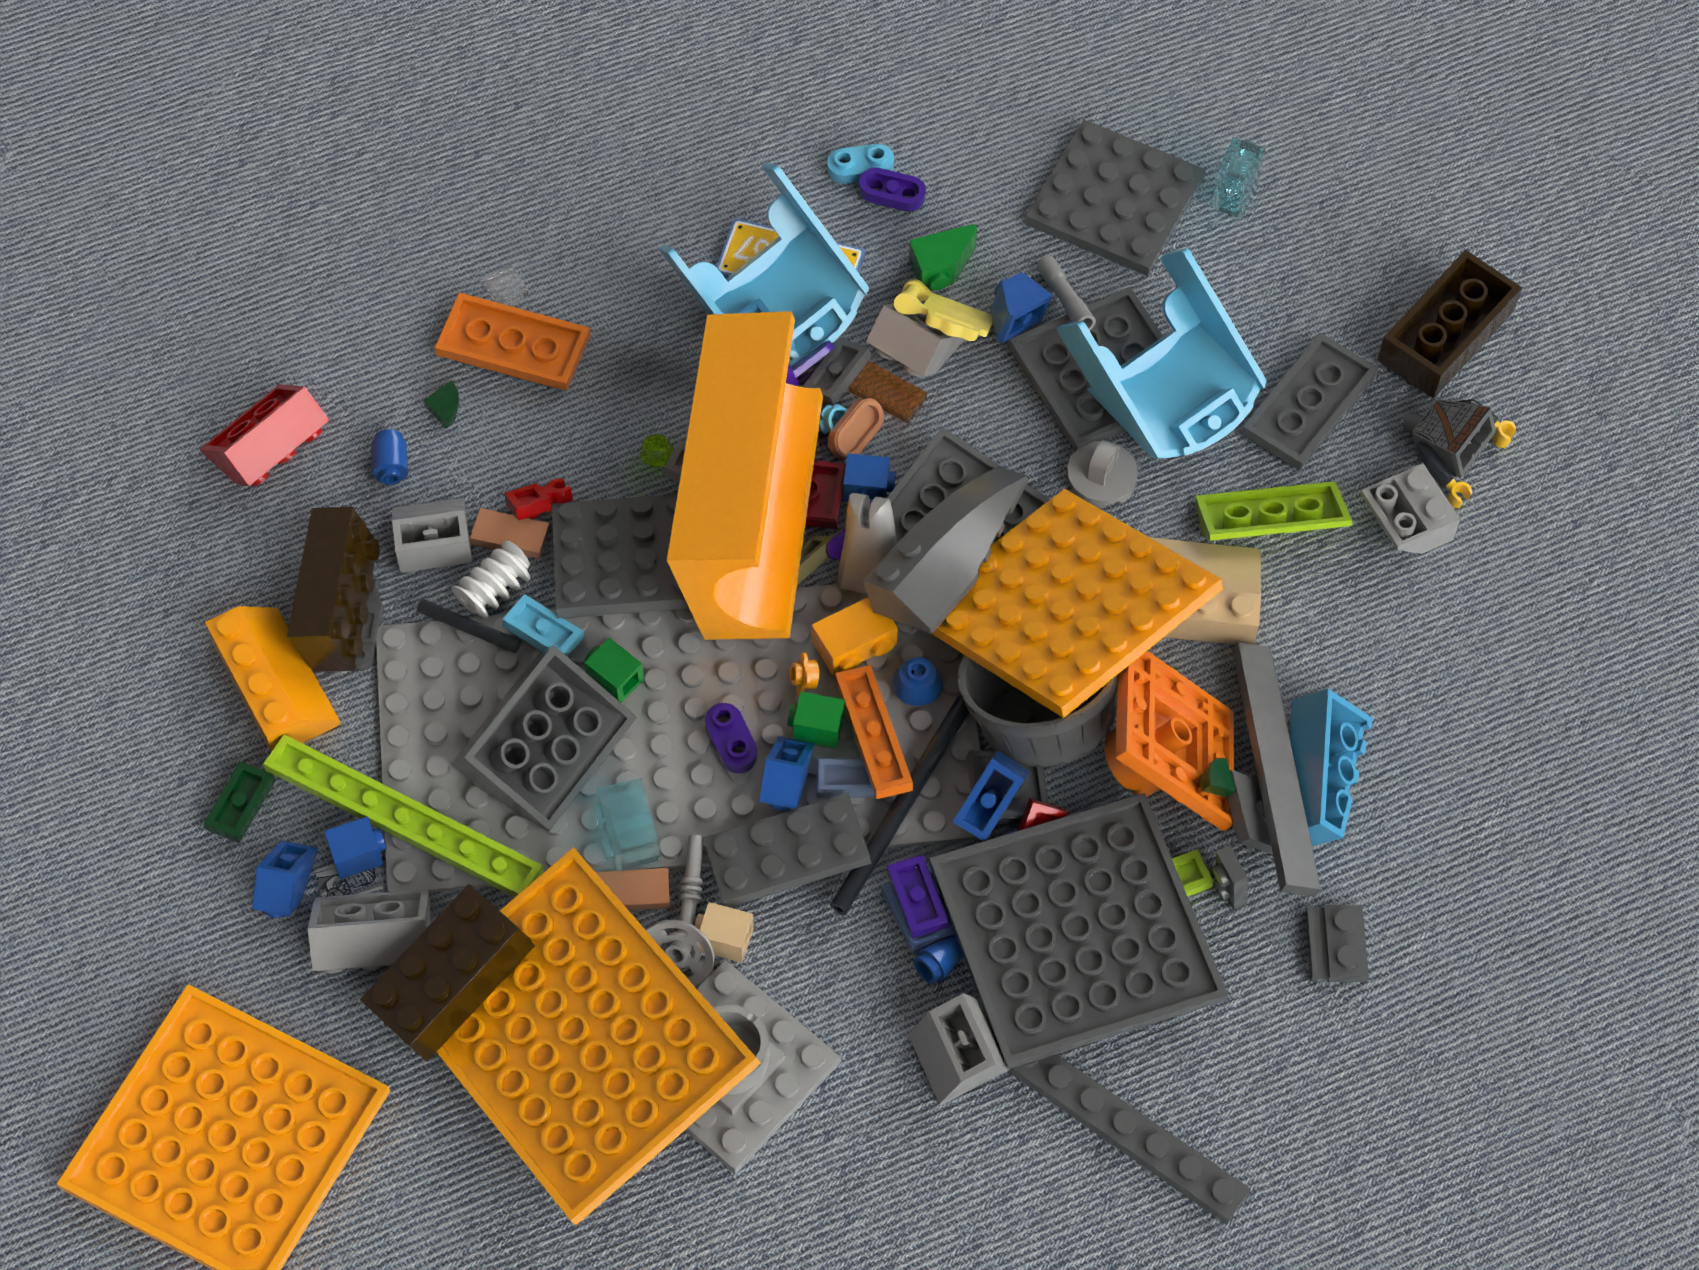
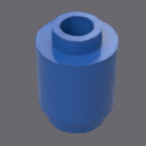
M386 429L377 432L371 443L372 475L383 484H397L408 475L407 442L403 439L402 433L397 430Z

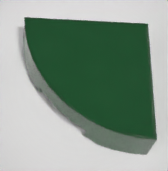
M450 381L424 399L425 407L446 429L455 421L459 409V394L453 381Z
M1217 758L1206 765L1204 774L1200 775L1201 791L1222 797H1228L1236 792L1226 758Z

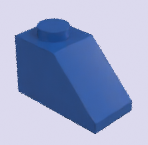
M1023 272L1009 279H1002L994 290L996 297L990 310L996 339L1004 343L1040 323L1053 295Z
M778 736L765 760L759 802L768 803L769 807L782 811L797 808L803 795L815 743Z
M998 751L989 762L953 822L983 842L986 841L1030 770Z
M281 840L257 866L252 909L264 911L267 916L274 918L289 917L302 902L318 848Z

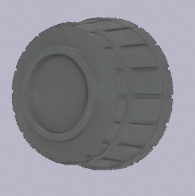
M964 655V659L961 660L958 670V686L967 709L978 722L988 744L995 751H1000L1019 764L1046 767L1074 761L1097 747L1099 742H1102L1107 736L1116 715L1118 675L1065 718H1062Z

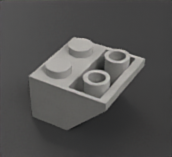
M1424 463L1361 490V496L1396 550L1423 554L1453 541L1460 518Z
M464 498L392 508L394 544L400 573L473 563Z
M964 993L929 1011L908 1034L940 1105L1010 1070L1005 1065L978 999Z

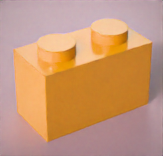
M869 597L811 625L812 644L833 676L838 672L858 668L863 661L875 655L878 657L883 656L897 645V625L893 619L874 613Z

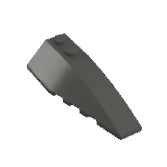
M998 466L967 483L927 513L906 533L863 581L873 612L932 634L976 584L979 578L978 570L982 562H987L992 553L990 547L995 537H1000L1005 528L1003 521L1007 514L1013 512L1029 481L1028 476Z

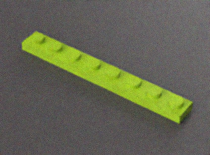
M285 734L263 763L266 771L360 819L368 817L372 825L513 897L521 893L544 872L542 864Z

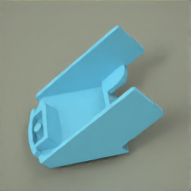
M767 162L762 168L781 193L780 196L772 201L767 210V219L779 236L726 279L718 268L711 263L697 262L688 268L673 248L662 245L659 251L708 315L735 314L759 298L770 312L792 311L795 319L792 340L796 346L795 349L790 351L789 364L792 367L822 343L828 340L833 343L846 330L857 315L856 311L864 295H867L869 286L782 169L776 164Z
M1188 248L1168 252L1160 257L1177 286L1165 296L1162 303L1163 314L1172 330L1121 366L1109 349L1098 346L1083 321L1063 324L1057 328L1059 335L1091 386L1087 390L1152 459L1192 454L1225 437L1250 413L1260 389H1263L1267 382Z

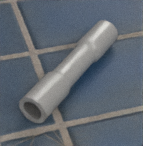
M1052 256L1043 257L1037 264V270L1065 307V312L1072 323L1083 321L1090 331L1096 323L1094 316L1084 301L1073 290L1067 281L1066 274L1055 258Z

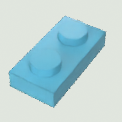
M525 594L502 619L503 628L540 651L554 645L568 657L584 639V631L564 618H557L556 613Z

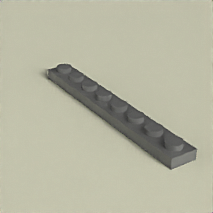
M1057 1054L1008 1070L1010 1074L1226 1225H1228L1251 1191L1249 1187Z

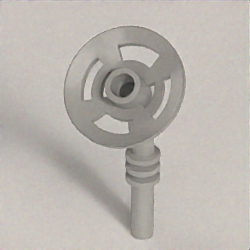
M689 835L685 877L680 879V883L683 885L680 886L679 891L683 894H680L678 898L682 901L679 920L660 921L646 930L661 948L663 944L668 945L665 953L678 968L690 967L693 974L686 977L695 987L708 978L714 965V951L710 941L698 928L693 926L697 903L701 902L699 894H702V888L699 886L703 885V880L700 879L704 839L701 835ZM677 928V932L667 934L664 929ZM699 941L702 944L705 951L704 964L700 961L701 947L698 943ZM693 947L695 950V956L690 954Z

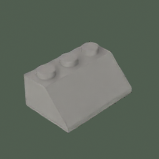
M429 889L315 897L307 928L312 971L334 974L348 968L362 967L364 970L372 971L381 969L386 965H392L431 924Z

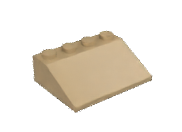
M1152 538L1221 578L1223 590L1168 633L1165 638L1231 645L1243 642L1255 645L1259 629L1261 606V549Z

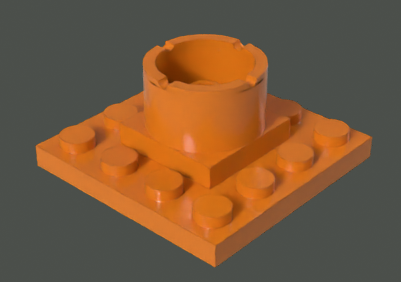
M1146 651L1118 675L1116 728L1107 734L1104 742L1106 744L1104 752L1107 764L1117 781L1126 789H1131L1133 794L1145 793L1147 797L1162 789L1177 802L1184 804L1200 815L1205 821L1225 831L1233 826L1227 798L1201 791L1200 775L1204 774L1206 765L1217 758H1226L1230 771L1234 770V711L1152 653Z

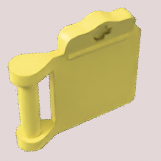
M917 279L907 281L903 291L894 300V307L899 313H921L926 315L925 323L928 326L936 328L948 336L975 341L978 335L986 337L993 325L991 314L932 293Z

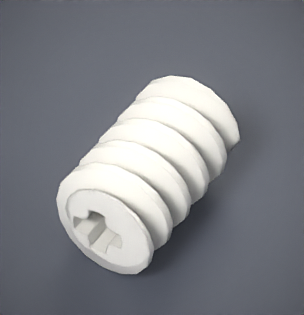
M505 540L501 545L502 549H495L491 553V558H484L480 563L481 568L474 567L470 571V577L464 576L459 581L460 587L452 586L451 588L455 597L465 608L484 619L489 616L484 607L486 604L495 610L499 608L495 596L498 595L502 599L508 600L510 596L506 589L507 586L515 591L520 589L517 577L526 582L531 579L527 568L530 566L528 558L511 541Z

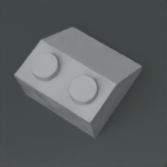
M894 303L883 305L866 342L876 347L875 352L881 357L889 360L895 359L904 364L903 369L916 377H922L937 373L964 339L948 336L940 330L928 326L925 323L926 315L921 313L901 314L895 309Z

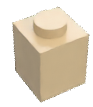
M708 902L705 914H698L694 926L708 938L715 956L743 963L754 930L753 914ZM699 941L698 943L701 947V952L705 953L704 948Z

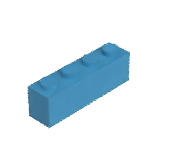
M1330 689L1292 699L1290 743L1312 846L1344 837L1353 801L1349 790L1351 785L1357 784L1360 773L1355 768L1357 758L1360 755H1364L1367 742L1362 739L1364 730L1371 729L1373 721L1371 716Z

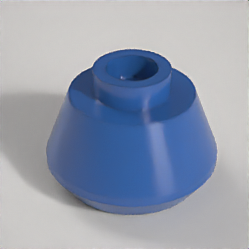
M915 657L907 660L897 668L893 675L892 687L894 693L902 702L912 706H924L938 698L942 691L943 679L939 670L929 660Z

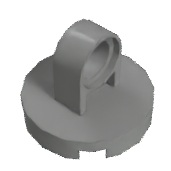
M1102 440L1094 441L1078 448L1070 457L1066 476L1073 494L1098 508H1106V504L1118 502L1119 505L1124 503L1133 494L1137 483L1138 470L1137 463L1128 450L1119 444Z

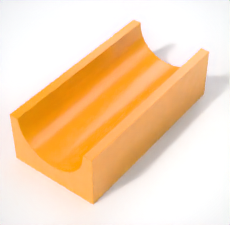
M792 311L710 314L706 318L667 555L670 569L704 640L790 638L823 402L820 388L798 387L786 383L795 324Z

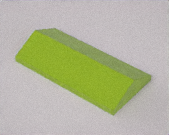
M1335 481L1195 496L1201 533L1209 541L1352 526V518Z

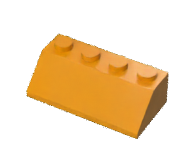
M237 606L205 622L212 644L270 752H272L284 734L304 743L341 725L312 669L287 638L288 626L278 608Z

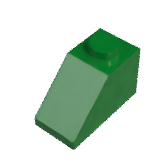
M976 224L910 240L909 261L916 279L920 280L929 290H941L948 285L954 284L976 249Z

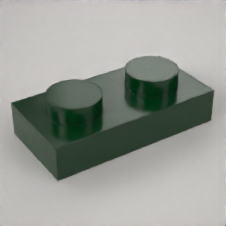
M239 761L204 822L206 830L240 843L275 782L274 775Z

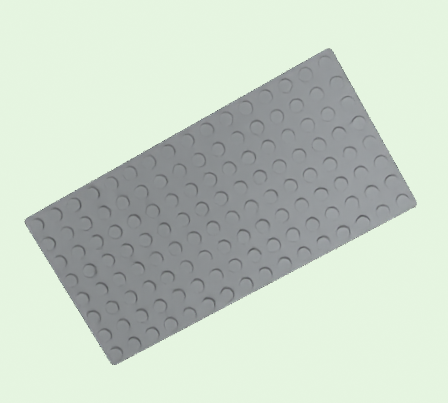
M840 584L798 587L796 589L790 638L704 640L690 609L564 618L584 631V639L568 656L584 672V662L589 651L597 645L601 646L608 638H611L642 663L644 681L621 703L637 719L548 832L479 789L451 765L453 760L541 651L502 627V619L506 614L488 616L486 619L482 617H471L470 619L521 640L517 653H512L440 621L378 627L376 647L382 784L542 864L544 872L573 847L595 872L686 868L689 835L706 837L794 810L793 808L785 811L776 810L769 807L768 803L759 802L765 760L778 736L793 739V727L787 726L790 706L791 704L798 705L799 696L796 693V685H792L790 682L791 664L798 662L801 652H806L808 659H815L818 663L819 681L815 689H805L804 692L841 699L835 682V675L831 674L812 644L811 625L867 598L868 594L841 589ZM893 620L898 627L897 645L883 656L878 657L875 655L863 661L859 667L871 665L909 773H911L960 693L958 670L961 660L964 659V654L933 634ZM915 657L929 660L939 670L943 679L942 691L938 698L924 706H912L902 702L896 696L892 687L893 675L897 668L907 660ZM718 703H729L739 709L757 745V762L751 770L745 773H732L724 768L706 732L705 715L712 706ZM846 711L844 712L837 749L818 745L814 746L803 795L797 808L830 799L817 798L816 758H862ZM971 713L966 717L887 849L980 840L953 822L971 793L966 756L969 750L980 751L977 723ZM721 716L717 720L725 723L730 719L726 716ZM735 747L732 751L739 754L744 752L745 749ZM897 795L880 799L850 798L866 845ZM385 832L388 892L429 889V893L463 890L468 884L474 889L493 887ZM703 841L701 867L712 866L705 842Z

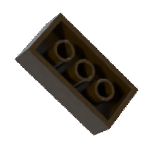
M1465 249L1383 337L1377 361L1434 399L1514 312L1522 287Z
M354 507L311 509L287 638L313 672L355 671L356 658L362 653L361 634L363 624H366L368 621V607L366 603L369 592H372L374 588L373 568L375 561L378 560L380 555V546L378 540L373 537L365 521L360 518Z
M468 884L360 1000L407 1045L428 1062L535 945L520 928Z

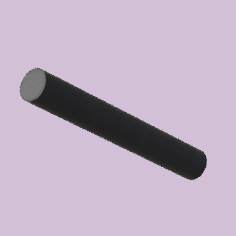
M421 599L418 604V613L512 653H517L520 648L521 640L428 600Z

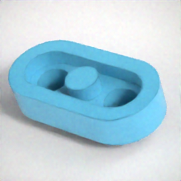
M882 144L837 149L829 155L827 160L829 177L833 181L842 184L859 182L862 173L870 168H882L893 171L894 154L889 147Z

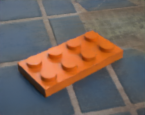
M459 292L435 345L436 356L568 391L591 332L590 327Z

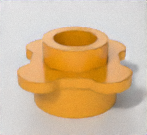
M801 652L798 662L792 663L790 667V682L792 685H796L798 696L805 689H815L819 681L818 663L815 659H808L806 652Z

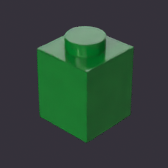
M608 638L601 646L593 647L585 658V672L620 703L644 681L642 663L611 638Z
M800 692L798 705L791 704L788 714L787 726L793 727V739L837 749L844 720L845 699Z

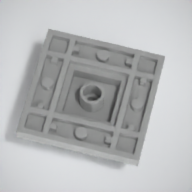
M725 960L697 990L761 1064L684 1131L736 1175L841 1063V1056Z

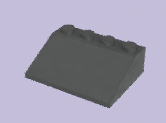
M552 645L539 652L451 765L479 789L548 832L637 717L556 646Z

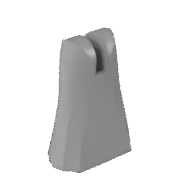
M858 493L849 495L846 510L845 536L837 579L841 589L867 594L863 581L896 546L894 516L890 499L875 497L870 506L868 495Z

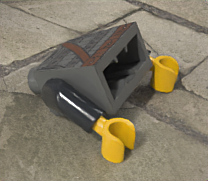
M1439 399L1433 403L1425 415L1409 412L1403 424L1404 431L1412 434L1415 454L1419 461L1424 463L1431 476L1441 487L1446 486L1450 490L1447 494V500L1454 508H1460L1463 504L1456 492L1461 493L1467 500L1472 494V488L1468 483L1456 482L1454 478H1462L1491 438L1497 447L1506 448L1516 432V426L1513 422L1504 420L1501 423L1498 422V416L1492 413L1491 408L1483 406L1475 399L1460 401Z

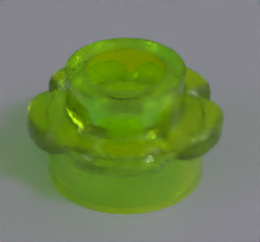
M651 434L641 444L640 458L645 464H652L656 468L663 467L667 464L674 447L671 446L666 436ZM654 451H660V453L654 454Z

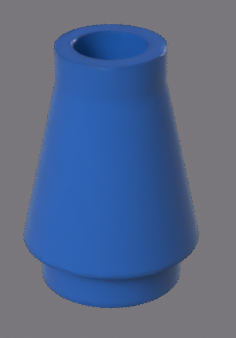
M954 934L949 938L919 950L918 957L914 959V967L925 982L933 984L936 981L943 982L963 958L956 935Z

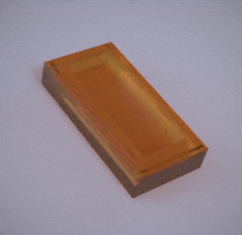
M870 361L867 362L849 386V392L862 399L871 398L876 400L881 405L883 411L907 424L927 399V392Z

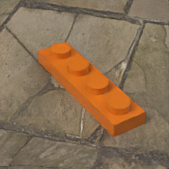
M871 665L835 673V682L841 699H845V711L876 799L913 791V781Z

